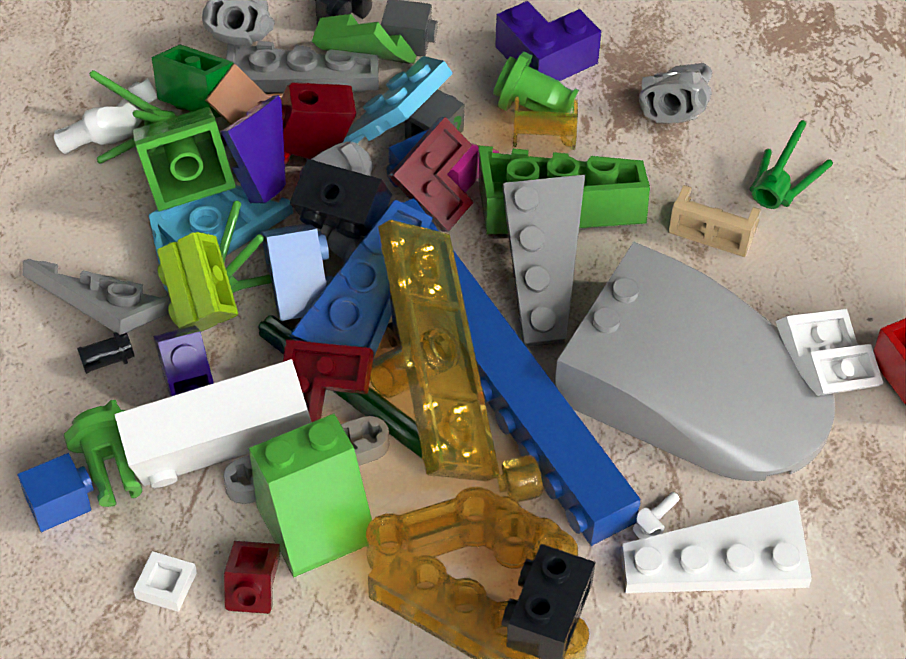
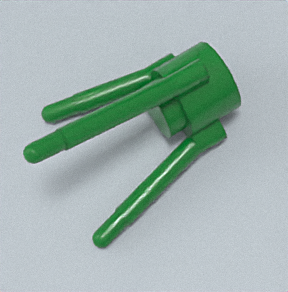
M804 120L798 123L776 165L770 170L767 169L772 150L766 149L764 151L756 179L749 188L753 199L762 207L776 209L781 204L789 207L793 199L833 165L832 160H826L791 188L790 175L783 169L806 127V121Z

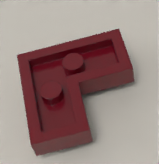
M446 117L438 118L388 175L410 199L415 198L424 212L433 217L432 221L443 232H449L474 203L447 175L472 144Z
M286 340L283 362L291 359L293 361L311 422L321 419L326 390L368 394L374 351L371 348Z

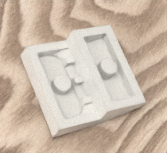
M847 309L791 315L776 321L782 341L796 368L817 396L883 385L872 345H858Z

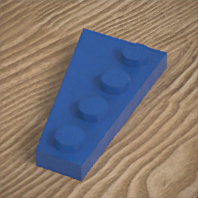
M396 199L391 202L288 336L297 341L371 348L375 356L392 316L390 295L395 291L403 290L433 217Z

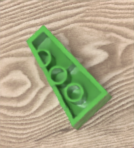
M478 145V183L487 235L508 233L502 191L503 183L585 175L579 228L646 224L650 185L644 161L590 156L587 161H577L570 157L568 153L553 152L552 158L529 156V150L513 148L512 154L493 153V147Z

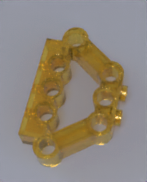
M469 487L463 489L455 498L401 515L394 513L376 516L369 523L366 529L367 561L372 569L368 575L369 599L472 659H540L506 647L507 635L496 631V629L504 627L501 626L508 601L496 602L487 597L483 585L477 580L471 578L456 579L447 574L444 564L436 556L468 546H485L493 551L496 561L502 566L518 569L523 567L527 558L534 561L540 544L578 556V545L575 539L567 532L561 530L554 521L545 517L539 518L528 512L514 499L508 496L501 497L483 487ZM470 516H479V517H482L483 519H480V520H472V519H469L468 517H470ZM517 537L522 539V541L512 542L507 540V538ZM385 543L397 544L394 547H384L381 545ZM422 582H429L434 584V586L430 588H421L418 587L417 584H420ZM460 605H469L472 606L474 609L470 611H461L458 610L456 607ZM581 618L570 642L574 647L568 648L564 659H586L589 628Z

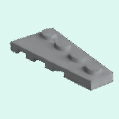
M258 41L257 46H236L227 43L226 59L233 61L263 92L284 93L287 85L290 83L350 85L355 92L379 90L378 55L332 49L325 55L316 54L310 47L295 45L292 51L274 49V42Z

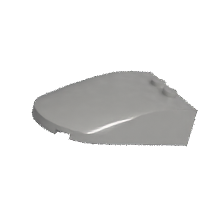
M636 242L632 243L557 360L555 386L573 410L712 473L731 479L765 481L766 476L787 471L789 474L799 471L821 452L827 442L834 420V395L817 396L807 385L787 351L776 326L730 290L704 273Z

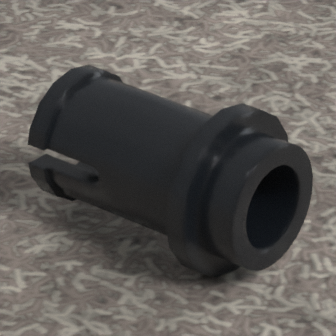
M113 332L114 337L84 347H78L85 373H90V371L123 361L124 365L128 364L127 359L135 357L128 334L119 335Z

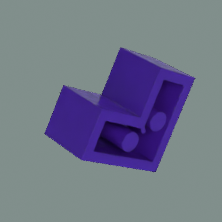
M527 0L496 15L495 47L507 60L510 56L518 59L523 52L531 54L532 60L529 67L562 81L598 64L602 31L581 9L548 22Z

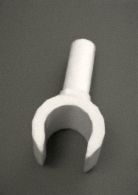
M671 492L651 511L649 508L639 511L636 518L637 523L634 524L632 529L639 539L659 535L664 532L665 527L659 520L679 501L678 494Z

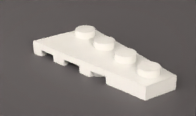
M798 500L622 544L621 558L625 593L809 588L812 579Z

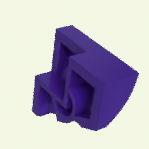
M274 95L245 112L247 116L220 131L237 163L232 169L250 203L268 202L286 184L282 101L279 95Z

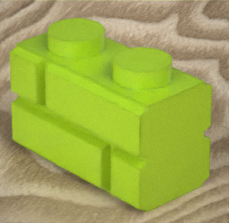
M195 232L178 239L177 242L169 243L157 249L160 260L157 268L158 276L162 283L167 286L171 300L168 306L169 315L178 326V329L195 325L202 332L218 325L217 323H222L238 316L216 236Z

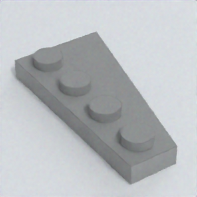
M585 175L503 183L502 191L522 342L526 347L565 343Z

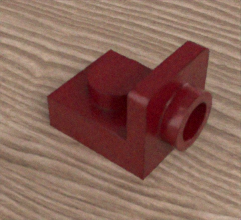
M234 541L224 570L226 610L264 614L271 612L273 606V582L280 561V544Z

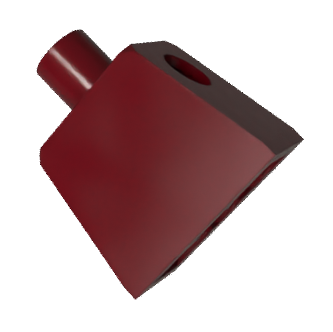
M315 83L288 84L281 98L284 152L312 159L323 151L343 143L357 115L352 86Z

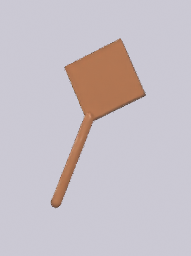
M234 63L205 101L232 125L243 116H247L245 112L257 106L260 100L265 101L274 95H279L282 98L283 93L265 94Z

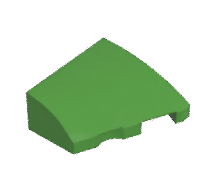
M352 14L320 18L312 38V42L318 48L326 51L332 49L378 55L379 59L414 64L417 57L401 34L389 36L379 22L358 24Z

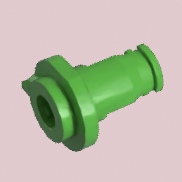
M523 52L518 59L510 56L500 73L493 91V95L500 97L497 107L507 111L511 104L515 102L541 115L557 118L560 120L559 123L564 125L573 108L579 90L576 88L571 90L565 87L559 80L529 67L532 60L531 54Z
M110 400L105 406H98L80 413L73 419L72 426L64 433L67 449L74 453L84 454L91 480L99 491L97 496L99 505L103 507L117 505L104 464L105 460L115 458L124 489L129 491L131 498H137L142 493L141 484L136 482L135 473L128 465L114 415L126 410H121L116 400Z

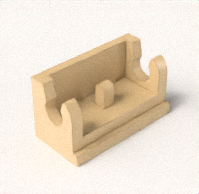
M684 185L673 205L668 233L745 257L758 228L760 220L758 217L761 209L753 207L748 219L734 215L716 207L712 208L691 201V197L688 196L692 187Z

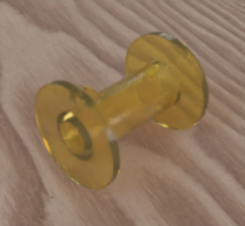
M515 97L513 147L517 148V134L560 136L561 142L565 146L575 150L578 99L573 100L572 113L519 111V97Z

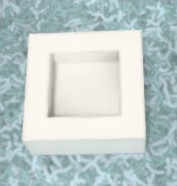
M152 551L133 589L135 598L179 612L197 574L195 564Z

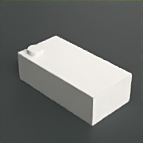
M292 359L114 414L129 467L144 486L151 484L152 488L171 485L178 480L177 476L249 454L250 447L311 423Z

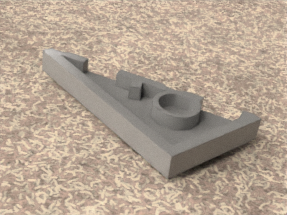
M32 259L23 261L24 277L119 335L128 333L137 327L169 314L168 306L171 303L169 293L160 298L143 294V284L120 281L114 277L84 270L80 273V278L58 274V264Z

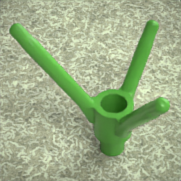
M92 70L89 74L91 78L144 110H134L133 116L145 120V126L177 116L173 111L161 110L147 103L95 70ZM134 138L98 156L97 162L102 164L136 146Z
M240 201L233 202L219 247L224 263L241 207ZM258 234L225 268L232 293L272 283L271 275L239 281L233 276L238 268L264 241V237L261 234Z

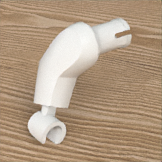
M148 78L141 83L135 82L128 87L129 92L147 103L157 98V94ZM123 99L116 107H95L86 110L82 120L54 131L55 143L59 150L66 154L92 141L100 145L123 141L133 134V129H136L142 121L133 116V111L144 110L126 99Z

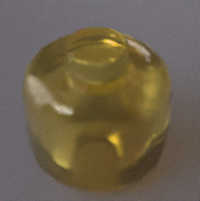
M525 455L502 462V474L496 475L500 493L506 492L508 499L513 503L537 499L542 496V477L538 462L534 456Z

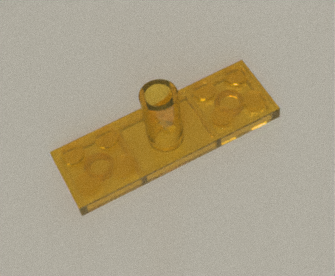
M389 220L378 226L401 345L373 359L370 382L373 388L385 398H393L410 389L426 475L488 482L499 477L500 472L450 234Z

